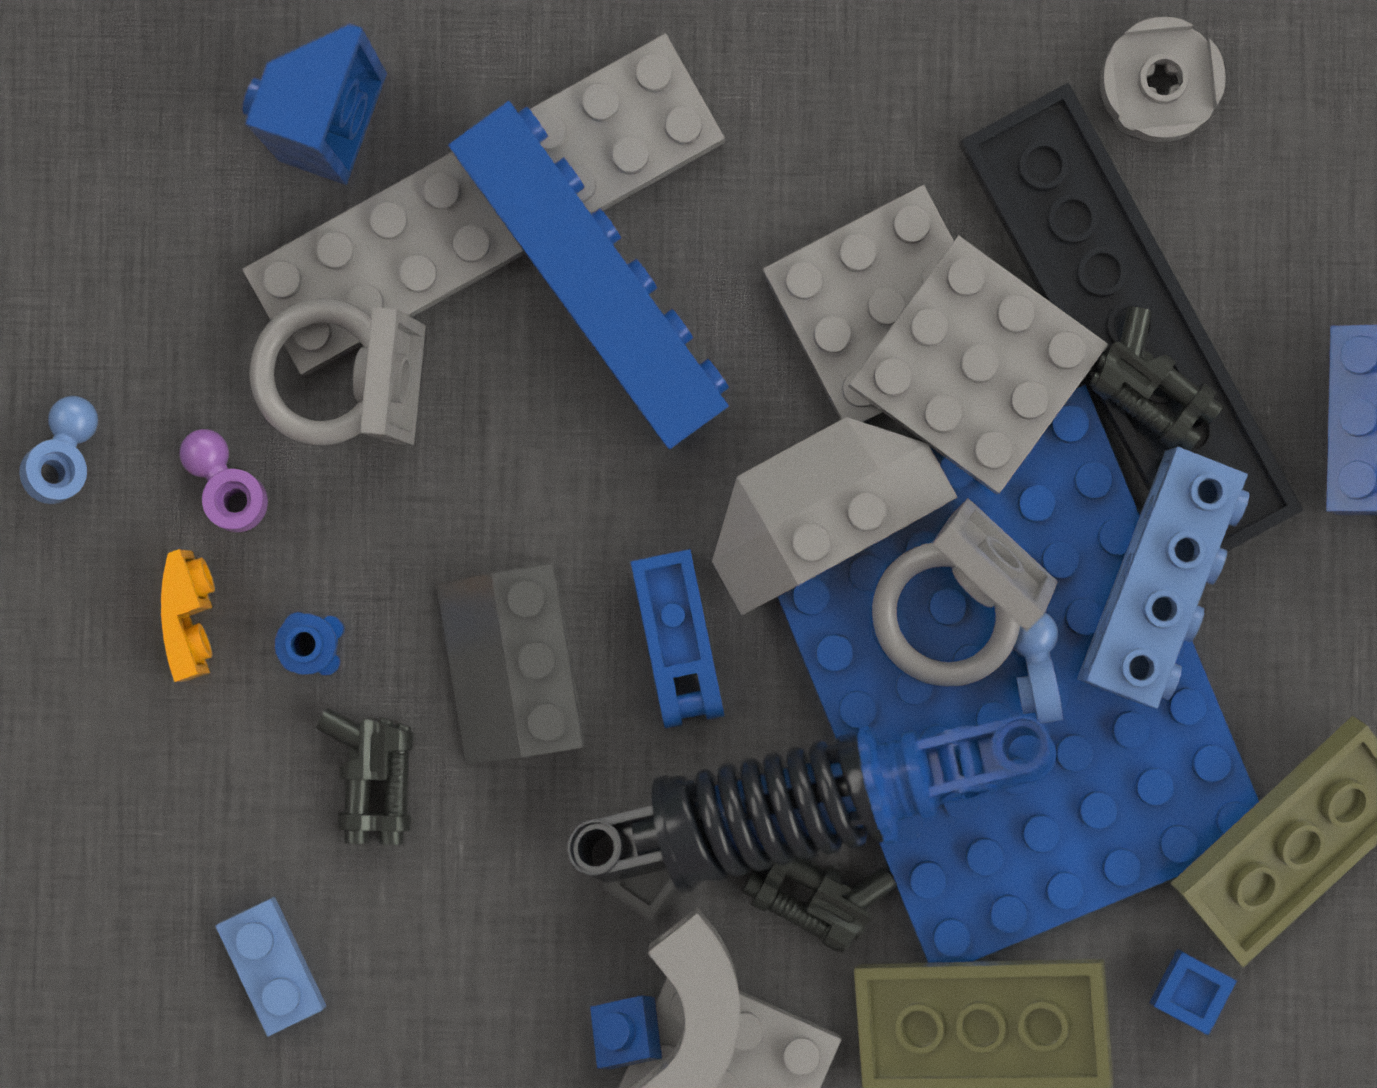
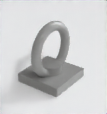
M319 298L294 304L280 312L266 325L254 346L249 375L255 402L265 419L277 431L290 439L304 444L332 445L344 442L363 433L392 444L414 445L426 326L395 308L372 307L370 317L358 307L335 299ZM315 323H330L341 326L354 334L363 345L357 353L353 371V391L355 400L358 403L341 417L326 421L306 419L290 410L278 394L274 377L275 362L286 340L297 330Z
M967 498L951 514L933 543L923 544L903 553L885 570L877 584L873 597V626L883 651L899 669L909 676L937 686L966 685L988 676L1002 665L1014 648L1020 626L1025 631H1028L1045 614L1058 581ZM942 566L953 567L952 572L955 578L974 599L987 607H995L996 618L993 633L987 644L972 657L955 662L937 661L916 651L904 638L897 621L898 599L908 581L926 569Z

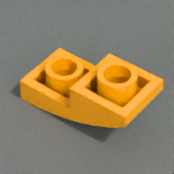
M183 549L168 553L161 590L163 640L174 682L188 681L210 673L206 659L212 657L211 645L203 626L200 623L193 625L190 616L213 608L208 594L215 591L214 581L205 560L202 557L195 559L193 551Z

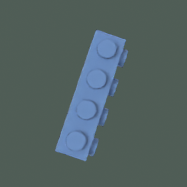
M1180 447L1165 451L1077 680L1146 707L1158 708L1161 698L1169 700L1172 697L1182 672V666L1175 664L1183 641L1192 642L1203 620L1204 608L1198 606V602L1206 582L1209 584L1216 582L1226 560L1227 550L1220 548L1227 527L1228 525L1235 527L1246 509L1249 492L1242 489L1248 474Z

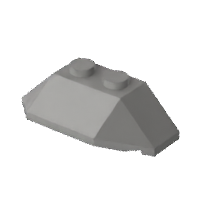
M845 417L737 476L712 563L742 616L958 497L928 443Z

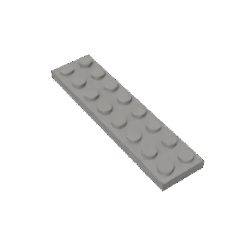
M666 33L530 109L549 136L540 143L554 163L564 157L584 184L585 188L578 192L577 195L591 214L599 208L602 211L725 143L724 135ZM451 152L242 270L270 320L294 304L319 298L347 302L363 310L370 317L372 307L395 308L410 317H414L526 253ZM315 323L305 326L293 333L284 343L297 369L304 377L362 346L358 338L350 331L330 323Z

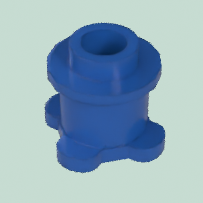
M292 613L278 629L275 638L276 655L283 667L288 671L301 675L315 674L317 672L321 675H331L341 665V660L337 655L338 639L342 637L345 631L344 624L335 616H327L323 619L310 613ZM305 633L311 634L316 643L315 649L310 655L304 654L299 647L300 638Z

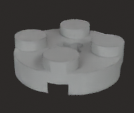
M1155 17L1136 23L1113 44L1101 68L1100 91L1104 106L1112 116L1114 124L1120 132L1150 142H1171L1189 136L1210 118L1223 96L1226 81L1222 55L1210 38L1206 41L1201 33L1191 29L1194 25L1182 19ZM1156 65H1164L1167 75L1177 76L1178 84L1171 86L1168 89L1167 95L1158 94L1156 88L1149 87L1147 83V78L1154 74Z

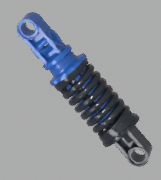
M1014 716L980 726L954 728L922 740L914 730L902 733L900 741L894 740L888 744H880L871 727L864 726L860 727L857 732L838 736L833 746H828L823 741L813 742L809 749V758L803 748L798 746L790 748L786 754L787 766L781 754L772 752L764 757L763 767L755 758L744 759L741 763L740 772L733 764L721 765L717 775L718 782L714 773L708 769L697 772L695 783L694 780L689 781L681 775L656 777L652 783L651 806L582 822L572 831L567 844L568 857L578 871L604 882H616L667 869L675 887L681 893L693 891L702 881L724 880L728 873L736 877L747 874L750 868L756 871L769 869L773 862L780 866L791 864L796 856L801 860L815 858L819 851L826 855L838 853L843 843L852 849L859 848L865 844L867 833L879 843H896L899 836V820H903L905 817L912 818L917 814L921 815L923 820L937 817L938 804L973 800L992 794L997 790L1033 783L1045 778L1055 765L1056 748L1045 727L1036 719L1028 716ZM1024 735L1038 738L1041 741V749L1035 760L1028 764H1015L1009 760L1008 750L1016 738ZM960 754H961V756H962V760H963V764H964V768H965V775L963 774V770H962V766H961V761H960V757H959ZM610 836L614 844L613 854L608 862L596 867L592 860L593 847L599 839Z

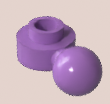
M200 429L188 434L180 446V460L183 467L190 474L206 478L208 481L202 494V506L206 516L215 525L229 532H244L254 528L263 519L268 506V498L264 486L250 473L227 467L229 449L226 441L220 434L208 429ZM235 493H245L247 497L245 508L240 512L232 513L228 507L229 499Z

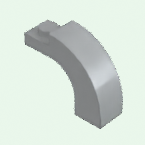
M696 906L652 941L648 948V954L671 981L681 998L685 1013V1022L681 1036L668 1056L628 1088H716L732 1060L738 1040L741 1012L736 972L722 938L699 907Z

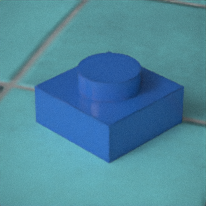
M1177 948L1149 1003L1172 1017L1209 1035L1237 981Z
M641 995L590 1007L597 1069L610 1070L662 1059L655 997Z

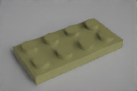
M1350 717L1170 883L1226 952L1242 967L1246 966L1377 845V738L1370 728L1356 717Z
M1104 959L859 964L854 968L862 1088H1112L1113 1086Z

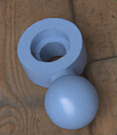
M78 396L64 397L52 406L48 416V424L54 435L53 439L38 444L22 459L19 471L22 486L32 498L46 504L61 503L78 493L86 481V462L76 446L87 441L95 433L98 425V415L94 406L89 401ZM44 464L51 465L57 470L59 475L57 484L48 483L42 477L41 468Z
M1046 612L1028 631H1025L1020 626L1018 638L1013 648L1018 654L1025 657L1028 676L1016 678L1023 714L1035 712L1037 721L1041 724L1063 720L1056 676L1050 657V652L1057 643L1058 628L1054 619Z

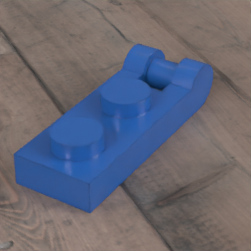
M688 549L630 561L665 729L682 726V719L706 714L707 720L725 717L691 550ZM697 673L701 691L677 695L674 678Z

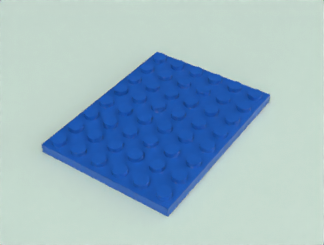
M1086 385L1075 389L999 494H994L931 448L958 498L777 596L835 739L841 735L857 732L860 727L870 726L879 743L888 744L890 741H900L902 733L914 730L922 740L946 730L965 726H980L1014 716H1028L1037 720L1035 712L1023 714L1016 678L1028 676L1025 657L1018 654L1014 649L1002 665L988 676L970 684L950 687L919 681L903 672L889 659L875 633L872 604L877 584L885 570L894 560L915 547L933 543L951 514L969 498L1058 581L1046 609V613L1054 619L1058 628L1057 643L1050 652V657L1054 667L1063 720L1042 724L1056 748V761L1051 772L1037 782L997 790L981 798L938 804L937 817L925 820L918 814L912 818L905 817V819L899 820L897 842L892 844L879 843L928 963L972 962L1178 877L1259 802L1193 642L1183 641L1175 664L1182 666L1178 685L1169 700L1161 698L1158 708L1143 706L1077 680L1140 517ZM942 566L926 569L908 581L898 599L897 621L904 638L922 655L943 662L961 661L978 653L989 641L995 626V607H987L974 599L955 578L952 572L953 567ZM1031 735L1016 738L1008 750L1009 760L1015 764H1028L1032 762L1040 753L1041 741ZM960 754L959 757H960V761H961V766H962L963 774L965 775V768H964L962 756H961V754Z

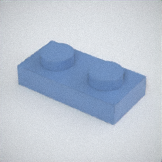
M275 896L215 925L267 1037L322 1011L327 1006Z

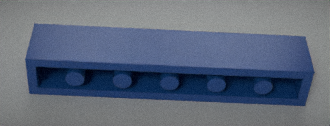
M507 101L448 144V146L660 440L670 450L729 407L721 395L729 389V386L709 359L699 364L685 344L691 341L693 336L677 313L671 309L663 315L649 294L658 288L642 264L637 259L627 264L613 245L621 239V236L602 209L599 208L591 214L580 200L577 193L583 190L585 186L564 157L554 163L540 143L549 136L532 111L526 106L517 112L511 102Z

